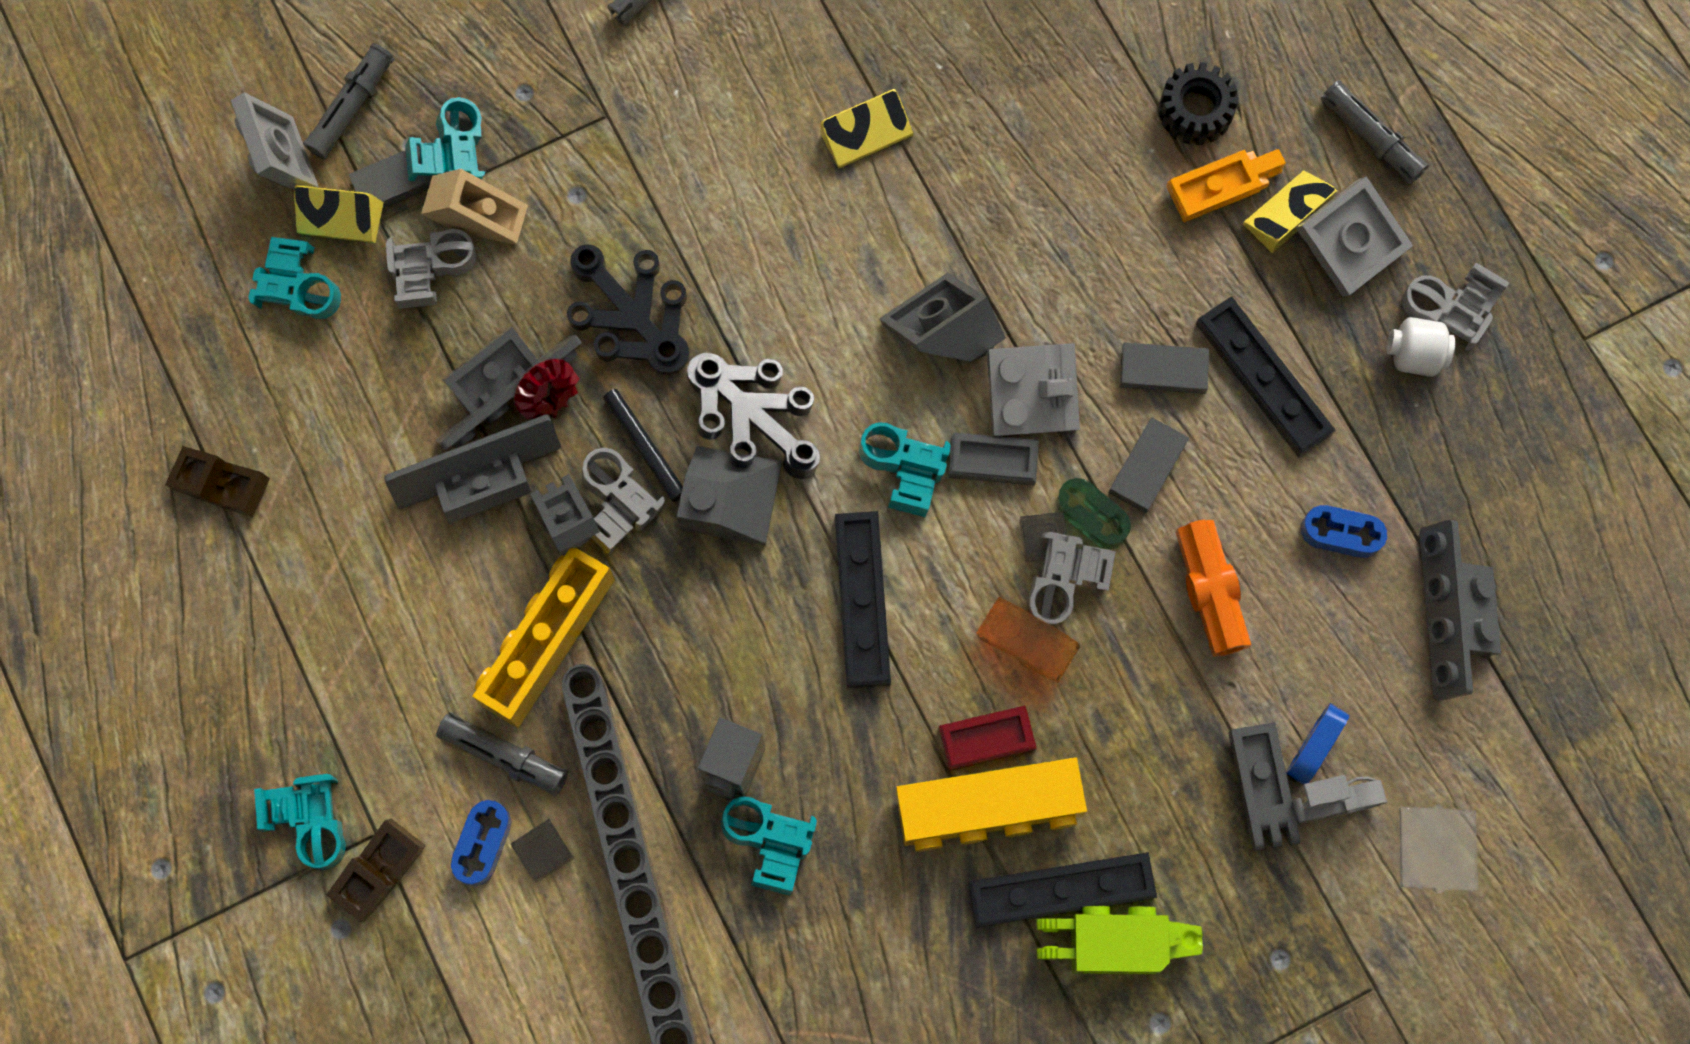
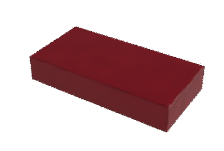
M1026 705L938 727L949 771L1036 751L1037 749Z

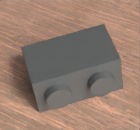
M719 717L698 766L704 784L708 786L707 791L727 800H732L734 794L740 797L746 796L765 751L762 734Z

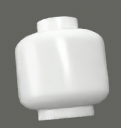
M1413 317L1405 319L1400 325L1399 330L1392 329L1387 341V354L1393 355L1394 365L1397 370L1429 377L1437 375L1442 368L1447 369L1450 366L1455 349L1454 335H1449L1448 328L1444 323Z

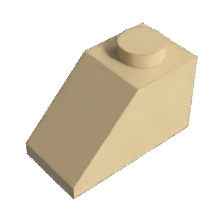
M457 169L432 176L421 214L448 229H459L471 236L516 244L528 205L463 169Z

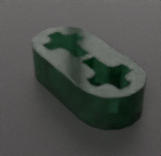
M1070 479L1062 485L1057 495L1056 504L1058 511L1065 519L1101 548L1114 549L1125 542L1130 533L1131 522L1123 509L1085 479ZM1080 491L1086 495L1084 504L1092 511L1089 512L1079 504L1074 508L1068 505L1070 499L1068 492L1073 495L1078 494ZM1098 515L1107 523L1113 519L1118 521L1117 532L1120 535L1117 536L1115 533H1110L1108 536L1103 535L1101 530L1104 525L1095 516Z

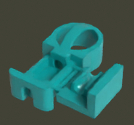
M456 97L444 103L437 115L436 126L439 138H435L434 143H421V138L409 137L405 145L408 181H415L418 175L434 176L457 169H463L482 180L485 171H478L475 147L482 137L480 126L482 117L479 109L473 102L465 98ZM450 111V126L445 119V113ZM459 111L465 113L470 118L473 125L470 131H460ZM417 146H419L421 164H418Z
M271 237L265 268L269 269V272L262 267L254 270L252 280L257 283V288L250 289L248 300L259 309L262 308L263 302L289 305V309L297 315L309 316L314 319H326L338 310L341 303V292L339 287L325 275L303 273L304 269L300 266V261L303 259L302 254H313L315 247L305 241ZM317 283H325L330 289V296L314 295L307 293V291ZM305 301L324 306L317 310H311L306 307Z
M878 422L870 425L865 429L859 443L858 453L861 460L874 470L897 473L896 478L901 479L899 489H893L888 508L926 517L934 485L941 481L946 470V460L951 448L950 443L945 441L943 447L908 439L906 438L908 430L897 428L889 423ZM874 435H884L894 442L896 450L879 449L867 444L866 440ZM932 474L936 475L935 480L931 479Z
M330 774L296 778L293 785L301 788V790H294L293 786L269 790L262 788L254 789L257 830L261 832L275 831V825L289 823L290 828H296L297 839L295 849L298 858L303 864L316 870L333 868L342 860L345 854L346 843L343 836L342 822L334 820L331 783H338L337 778ZM268 801L271 802L272 823H269ZM321 830H330L335 836L336 850L332 857L324 862ZM310 836L314 863L311 862L306 852V843Z
M742 796L733 799L726 806L721 818V828L724 836L736 845H748L759 848V855L764 856L761 870L755 869L751 886L790 896L793 891L800 859H805L811 849V840L817 824L816 818L811 816L808 823L770 813L772 805L759 802L752 797ZM748 806L759 814L761 823L740 820L728 814L736 807ZM729 826L756 833L749 836H740L734 833ZM763 841L766 842L764 849L761 848ZM798 850L801 851L800 858H796ZM761 873L782 878L784 882L762 877Z

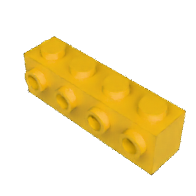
M570 548L565 556L562 555L557 559L550 570L549 581L541 593L537 592L526 606L524 611L525 617L516 630L513 629L509 632L501 644L500 655L491 668L487 667L476 682L474 688L476 691L472 697L483 708L516 728L520 727L615 581L609 567L577 548Z
M1077 757L896 786L895 792L904 846L915 845L916 852L943 847L941 840L959 837L961 844L988 840V832L1005 830L1006 837L1026 835L1033 832L1032 825L1049 823L1051 830L1069 828L1078 825L1076 818L1083 817L1087 812Z

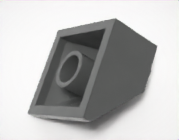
M946 273L879 318L884 327L919 352L970 362L987 355L986 349H993L995 345L1006 339L988 298L949 273Z
M697 446L685 474L676 516L680 530L766 546L782 461L755 456L753 463L749 467L738 468L729 461L728 451ZM736 453V454H737L738 456H740V457H748V456H749V455H745V454Z

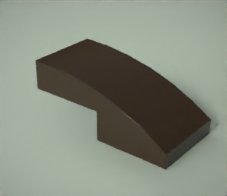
M182 446L165 486L218 507L253 517L270 478L260 471L228 463L217 455Z
M392 818L386 819L360 856L351 859L326 895L359 922H365L405 875L426 845Z

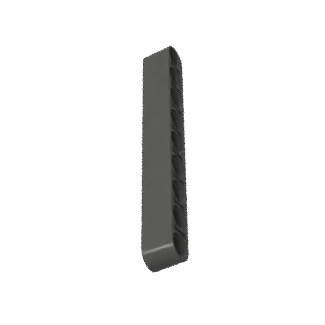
M586 664L575 665L569 668L563 676L562 692L652 1044H663L664 1035L671 1029L679 1028L685 1032L688 1044H697L696 1031L607 688L595 668ZM589 678L595 681L596 687L590 696L579 698L573 695L574 686L579 680ZM593 721H602L607 725L605 735L597 741L586 740L584 738L586 726ZM605 763L616 765L618 767V774L613 782L602 785L595 781L596 770ZM617 806L627 808L629 810V819L623 827L613 829L607 826L606 816L612 808ZM626 850L638 851L641 858L639 867L631 873L620 872L617 867L618 857ZM638 894L649 895L652 900L651 911L642 918L631 917L628 910L630 900ZM650 938L659 939L664 946L662 957L655 963L648 964L643 962L640 957L641 945ZM661 983L671 984L676 994L674 1003L667 1009H657L651 1001L653 989Z

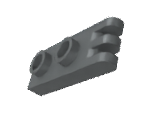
M569 474L561 477L563 485L556 488L554 482L547 484L546 488L549 492L544 495L538 489L530 493L559 552L567 548L580 547L587 543L591 536L600 532Z
M1275 722L1231 729L1228 734L1253 850H1264L1262 831H1267L1271 848L1282 847L1280 828H1285L1289 845L1300 844V835Z

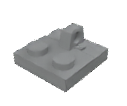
M245 92L232 99L231 103L236 114L235 125L245 139L250 153L248 154V161L254 172L261 177L270 179L290 189H295V185L319 188L293 116Z
M1366 176L1355 181L1295 227L1309 245L1312 253L1342 297L1352 294L1413 246Z
M1075 343L986 349L992 436L1080 430Z

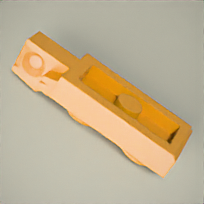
M1244 149L1170 179L1167 182L1166 188L1185 223L1259 193L1262 189L1269 186L1268 179L1283 172L1282 169L1286 162L1279 149L1256 157L1254 151L1246 153Z

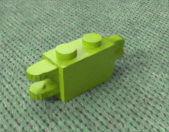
M1085 906L1082 907V914H1076L1071 919H1037V930L1044 933L1071 931L1072 948L1044 946L1037 949V959L1072 960V974L1155 975L1160 973L1170 963L1171 959L1202 955L1203 951L1201 926L1169 921V915H1156V907H1128V915H1110V907Z

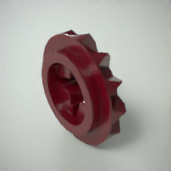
M562 359L542 361L532 367L520 380L514 396L515 406L527 420L543 415H549L556 419L558 410L562 407L569 408L568 399L578 394L575 385L580 378L573 370V367ZM548 383H550L553 386V388L550 389V395L544 398L547 395V389L549 388Z

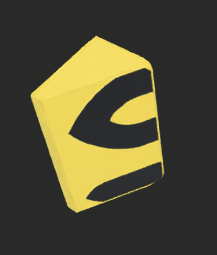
M895 89L824 119L820 123L821 136L838 169L913 136L909 120Z
M1303 170L1246 219L1243 225L1273 253L1297 232L1296 226L1332 200L1337 190L1327 182Z
M295 185L294 201L298 234L376 243L384 202L369 193Z

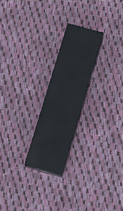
M1232 296L1197 319L1195 323L1298 458L1333 435L1336 431Z
M878 511L835 514L847 688L891 686Z
M1149 852L968 882L976 928L1082 911V907L1085 906L1108 907L1157 898Z

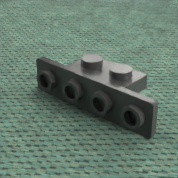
M513 327L506 329L442 379L469 414L437 438L436 442L445 450L451 445L454 449L464 446L476 435L472 430L485 419L489 423L495 421L510 408L506 402L515 396L517 385L532 367L549 359H562L569 363L577 356L574 349L582 343L576 335H569L537 359Z
M543 415L384 476V480L399 509L438 495L448 523L451 524L532 493L522 463L561 448V444L550 416Z
M1445 520L1422 527L1419 531L1433 697L1435 700H1448L1473 693L1470 655L1489 657L1501 654L1493 567L1462 563L1458 522L1455 520Z

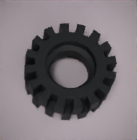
M1200 62L1198 70L1194 69L1193 63L1186 64L1184 72L1179 67L1174 71L1172 78L1169 77L1166 81L1159 103V117L1164 116L1162 125L1165 129L1170 126L1172 127L1170 135L1176 139L1179 133L1184 135L1182 143L1189 144L1191 137L1196 138V145H1204L1207 137L1210 143L1217 140L1219 133L1222 136L1225 134L1232 122L1238 105L1239 97H1235L1238 90L1236 84L1229 86L1232 78L1228 73L1222 78L1219 77L1221 68L1214 65L1212 72L1206 70L1207 63ZM1192 92L1205 94L1213 101L1214 110L1204 116L1192 114L1184 108L1183 98Z

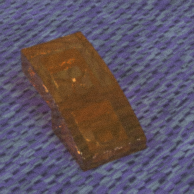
M998 597L976 632L981 641L1017 658L1021 665L1059 683L1080 648V644L1065 633Z

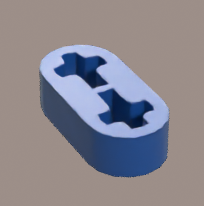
M1319 505L1312 508L1301 523V534L1309 545L1359 558L1374 556L1385 545L1387 540V529L1379 518L1328 505ZM1320 517L1326 519V526L1339 529L1340 532L1329 530L1325 536L1318 535V527L1312 526V523H1316ZM1363 527L1369 528V535L1376 538V540H1372L1367 546L1362 545L1361 537L1348 534V532L1359 533Z
M1329 703L1296 753L1286 774L1303 785L1309 783L1331 750L1350 715Z
M492 800L481 801L473 806L468 814L451 860L452 873L456 879L468 886L483 885L490 880L496 869L512 823L509 812L500 803ZM491 810H496L495 817L501 821V825L498 829L490 828L485 841L480 840L484 831V826L478 822L480 816H489ZM478 845L482 846L479 861L485 864L483 871H474L471 877H466L468 869L462 866V861L464 858L472 859Z

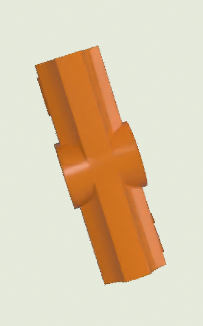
M1203 519L1177 528L1175 533L1188 573L1186 574L1188 596L1195 612L1200 613L1212 656H1226L1247 649L1252 644L1239 605L1241 591L1238 577L1233 566L1226 562L1214 520Z

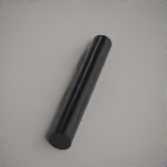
M618 389L610 390L603 396L604 401L672 502L680 500L683 485Z

